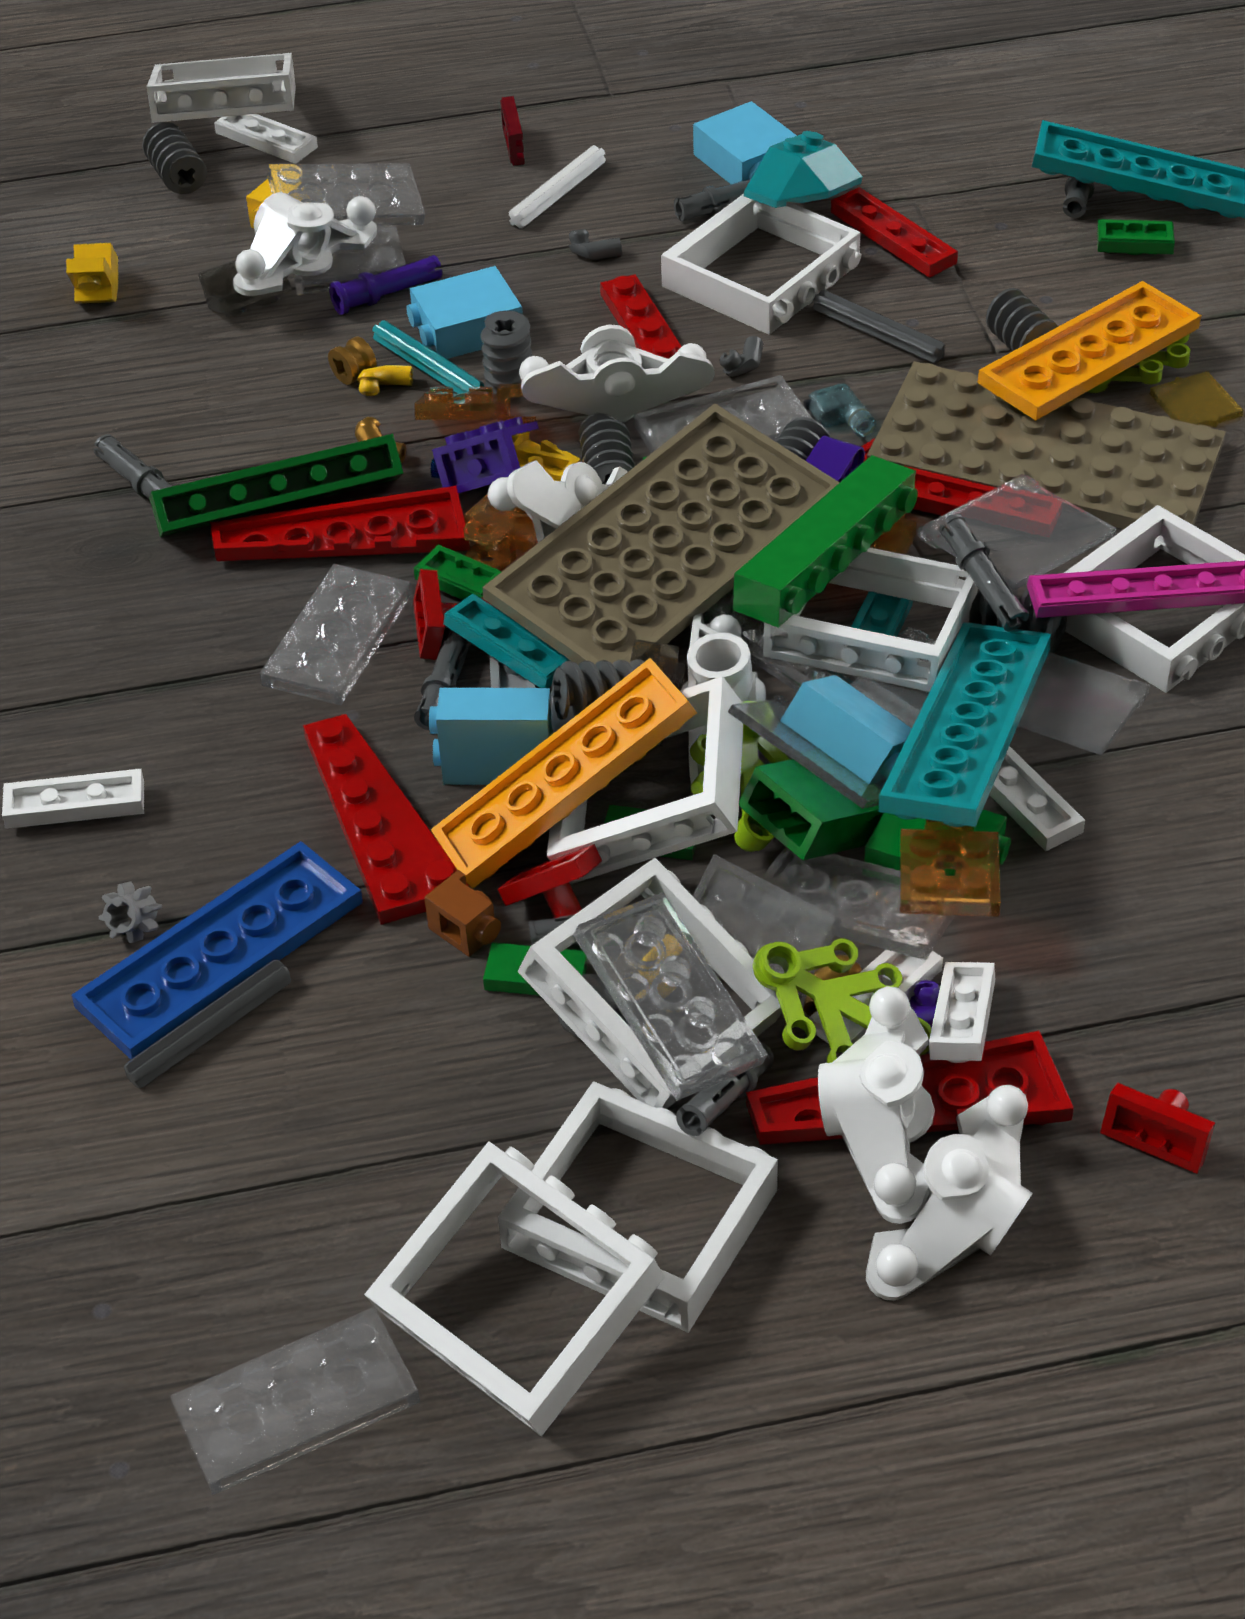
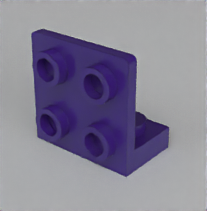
M517 417L445 437L447 445L432 449L442 487L457 486L458 493L490 485L498 478L509 477L513 471L520 468L512 436L539 429L537 421L523 424L522 417Z

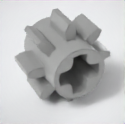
M130 881L118 884V893L112 892L102 896L106 905L103 914L99 916V920L105 921V924L111 930L109 937L115 938L126 933L129 943L143 940V931L150 932L159 928V925L154 920L157 916V911L162 908V904L156 903L150 895V886L142 887L135 891L134 885Z

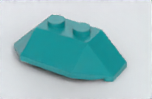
M803 131L798 136L786 138L785 141L769 147L745 188L744 197L779 208L786 206L787 202L805 203L830 198L861 184L863 176L836 144L823 140L824 136L820 133Z

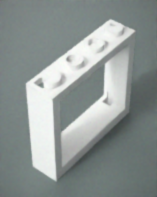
M292 53L156 64L147 84L152 123L294 110L296 85ZM277 60H284L283 70H277ZM162 70H173L174 79L163 81Z
M742 194L661 255L662 287L770 335L782 324L788 322L792 316L806 305H809L815 295L819 294L821 290L832 287L840 278L857 267L862 255L860 253L861 232L791 202H787L784 207L774 208L744 197V194ZM757 228L821 255L768 297L704 268Z
M1157 505L1064 573L1136 568L1160 549L1188 565L1245 561V554ZM1245 603L1224 605L1171 647L1165 646L1112 613L1068 616L1065 631L1167 693L1182 680H1189L1195 671L1208 660H1215L1223 649L1236 638L1241 639L1245 636Z
M869 548L866 552H862L849 564L844 572L839 573L829 583L952 608L935 644L800 617L805 607L803 605L798 614H793L779 628L764 622L763 656L930 692L963 622H969L970 609L978 587L968 572L964 571V569L961 570L958 565ZM959 576L965 577L966 580L959 579ZM920 659L929 660V662L920 661Z
M723 676L680 690L697 714L685 722L679 730L666 737L668 738L707 725L703 792L584 830L587 800L584 801L568 817L551 827L549 832L547 857L550 861L595 844L602 862L584 877L571 881L570 884L738 832L744 704Z
M655 857L530 946L518 970V973L639 1101L656 1108L662 1107L667 1109L719 1068L726 1059L734 1056L774 1024L782 1013L776 992L764 987L756 979L753 972L754 959L749 955L746 947L738 940H735L715 920L712 912L706 906L701 905L681 885L678 877L673 872L667 870ZM639 895H642L752 1009L751 1012L675 1072L668 1068L561 954L562 951Z
M593 1081L535 1163L532 1172L546 1181L552 1175L561 1180L594 1130L601 1124L743 1185L685 1278L681 1279L661 1270L665 1278L639 1310L689 1333L777 1192L778 1159L769 1156L760 1148L748 1147L726 1138L710 1127L699 1136L688 1135L680 1129L677 1124L676 1115L670 1110L662 1107H653L632 1098L623 1090L611 1089ZM518 1188L498 1216L501 1248L607 1295L628 1266L587 1236L538 1215L537 1213L543 1204Z
M488 1141L364 1295L385 1317L542 1437L665 1276L654 1259L658 1254L657 1251L646 1241L635 1234H632L627 1240L613 1230L616 1223L601 1209L591 1204L585 1210L572 1201L575 1194L559 1179L550 1175L544 1181L532 1172L534 1168L533 1163L518 1150L509 1147L504 1152ZM502 1176L628 1266L530 1393L405 1298L406 1294Z

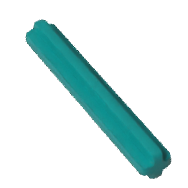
M382 320L379 325H374L372 331L374 332L373 339L469 402L474 403L478 398H483L485 392L483 391L484 383L388 321Z

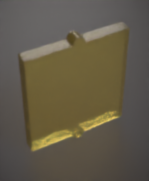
M1208 371L1185 378L1176 377L1175 381L1150 387L1149 394L1173 420L1217 427L1218 423L1243 416V409Z

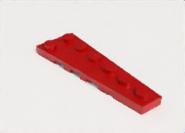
M457 486L210 522L216 561L431 552L438 544L455 552L470 550L469 536Z
M347 714L303 725L305 739L380 924L426 912L424 897L454 874L457 868Z
M1040 1030L986 1041L982 1061L952 1063L947 1060H930V1053L920 1055L924 1070L921 1086L931 1095L935 1110L933 1123L927 1132L958 1130L956 1120L958 1114L985 1099L995 1088L1003 1085L1015 1086L1026 1095L1028 1111L1023 1125H1044L1072 1120L1073 1104ZM818 1077L746 1092V1106L760 1145L843 1139L842 1135L827 1136L820 1110Z

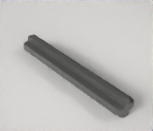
M821 290L813 299L815 311L930 363H938L945 355L946 345L942 341L829 291Z
M279 960L271 961L132 1058L124 1066L129 1081L137 1088L145 1087L290 984L291 977L288 968Z

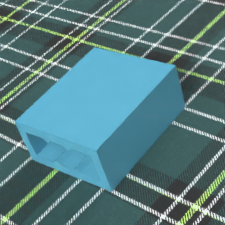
M750 101L694 123V155L728 183L734 184L752 178L770 146L797 135Z
M496 266L410 288L411 304L406 307L409 322L412 327H418L422 344L428 348L430 347V349L446 359L482 350L483 343L480 334L486 327L484 321L487 315L499 311H515L523 314L520 302Z
M837 675L803 682L780 720L868 784L888 778L912 729Z
M440 688L438 706H430L429 731L430 734H438V739L433 741L434 766H441L443 785H488L553 734L550 688Z

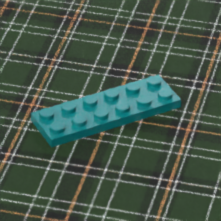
M1042 120L1032 167L1039 168L1046 174L1068 175L1075 177L1083 183L1097 182L1109 185L1120 192L1134 191L1146 194L1151 199L1158 201L1167 199L1183 203L1191 209L1204 208L1217 211L1228 218H1245L1244 168Z

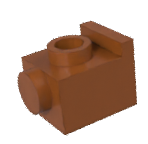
M457 870L424 897L428 929L468 957L483 945L493 942L501 930V921L494 917V906L489 897L482 891H474L468 887L465 874L460 870Z

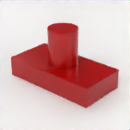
M420 569L413 599L420 659H437L444 629H448V627L443 625L445 613L457 605V603L441 602L437 570Z
M595 844L519 872L499 887L498 891L505 906L543 893L554 918L574 915L581 911L582 908L570 882L584 877L601 863L602 859Z
M1117 1082L1110 1092L1100 1133L1198 1174L1205 1162L1215 1122L1189 1112L1188 1099L1178 1090L1166 1089L1157 1099Z

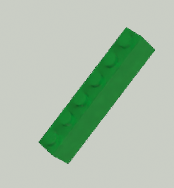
M389 434L152 491L149 498L159 535L164 537L211 525L210 522L242 518L397 480L404 473L394 435Z
M871 455L734 573L733 610L777 628L785 623L793 614H798L803 605L814 595L821 593L834 577L844 572L849 564L862 552H866L875 540L884 532L890 531L893 524L905 513L912 511L918 497V491L915 489L916 470Z

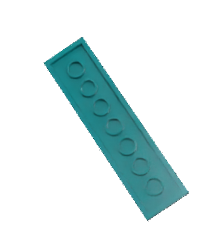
M963 622L879 795V812L894 814L902 819L921 818L940 821L952 827H976L1050 651L1051 634L1020 629L1006 631L1003 627Z

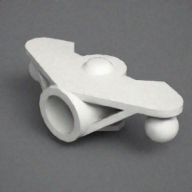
M282 192L270 195L260 205L255 215L254 231L256 236L251 248L243 250L237 256L235 265L238 273L233 279L234 289L246 296H257L282 291L283 278L292 273L302 276H315L325 273L332 266V253L338 250H365L377 235V225L372 221L376 213L374 203L364 196L354 197L348 202L346 209L349 219L338 221L334 219L333 210L326 203H303Z
M610 324L589 332L580 348L582 355L567 365L561 361L549 365L542 357L531 356L521 363L519 375L522 380V393L528 401L588 416L595 413H604L620 422H626L637 413L702 389L709 385L715 375L713 365L706 357V352L698 344L688 343L683 345L678 352L667 359L636 348L634 337L628 329L620 325Z
M535 460L513 471L509 477H501L493 481L489 487L487 497L490 504L497 510L511 511L515 507L524 510L533 521L539 543L628 471L622 467L614 468L606 484H602L599 475L589 464L577 462L568 465L563 471L561 481H554L538 461Z
M702 613L693 616L690 646L687 653L688 681L682 686L681 690L723 676L741 702L753 701L763 707L766 701L765 685L758 678L757 672H752L750 650L748 644L741 638L742 628L736 618L722 614L711 620L710 624H704ZM707 725L689 730L691 784L700 772L704 771V766L692 759L690 747L700 735L707 734Z
M886 986L878 989L871 997L869 1010L872 1018L865 1035L832 1063L819 1065L818 1090L821 1116L827 1136L842 1135L880 1215L891 1223L902 1224L910 1222L918 1216L930 1192L924 1178V1163L910 1154V1143L927 1132L933 1123L935 1110L931 1095L921 1086L924 1070L919 1055L929 1045V1038L915 1011L910 1007L906 994L897 987Z
M1003 1085L995 1088L988 1097L958 1114L956 1120L959 1134L940 1138L931 1146L924 1161V1178L930 1192L923 1209L910 1228L877 1232L873 1236L866 1268V1282L876 1296L892 1301L904 1298L977 1250L982 1249L990 1256L1033 1194L1021 1185L1020 1139L1024 1118L1028 1111V1102L1026 1095L1019 1088L1012 1085Z

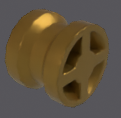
M359 336L348 340L345 347H335L328 353V361L333 373L345 385H350L357 381L358 375L362 370L377 366L372 348Z

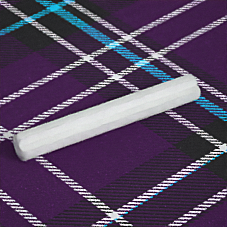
M595 145L588 148L509 211L510 224L512 226L516 225L519 229L527 226L601 167L606 161L604 157L605 151L602 148H597Z

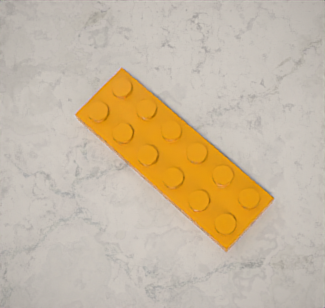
M1141 281L979 369L977 383L1036 421L1199 329L1202 315L1146 282Z
M649 658L434 826L431 831L457 870L465 874L466 882L473 889L482 881L494 875L501 866L523 849L531 846L538 837L556 823L568 817L574 809L593 794L605 788L611 780L630 765L642 759L648 751L667 736L679 730L697 712L656 663Z

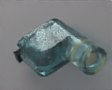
M837 384L816 390L808 395L810 399L803 401L804 410H809L816 421L825 428L847 423L857 436L865 437L871 434L876 427V420L847 384Z

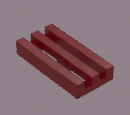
M514 96L502 97V100H500L502 129L510 163L513 166L524 165L523 133Z

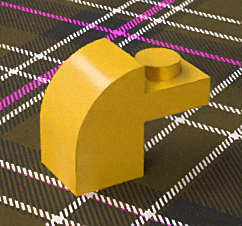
M74 244V258L66 259V273L74 286L75 303L116 302L118 292V256L112 244Z

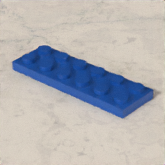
M300 841L73 993L71 996L74 1007L126 1056L132 1059L273 960H281L362 904L361 889Z

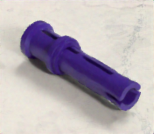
M432 255L428 258L375 275L370 272H363L358 275V278L344 283L339 281L331 282L329 293L332 304L340 315L348 313L350 308L365 303L369 306L377 304L381 296L433 279L442 278V269L435 270V267L441 266V263L437 256Z

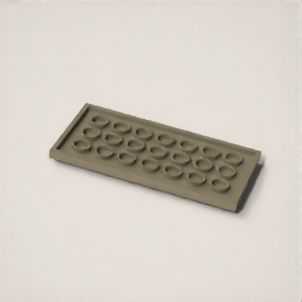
M914 361L866 458L868 459L873 455L902 466L913 467L1062 503L1061 515L1125 529L1157 505L1194 525L1222 450L1226 431L1213 429L1206 425H1195L1173 420L1166 416H1155L1133 411L1126 407H1115L1093 402L1086 398H1075L1035 421L978 384V375L971 372H960L938 367L931 363Z
M713 404L483 586V599L566 658L577 663V665L583 661H591L594 664L601 660H607L612 664L617 660H625L629 663L636 659L646 661L693 623V616L700 613L703 614L734 588V573L840 482L719 405Z

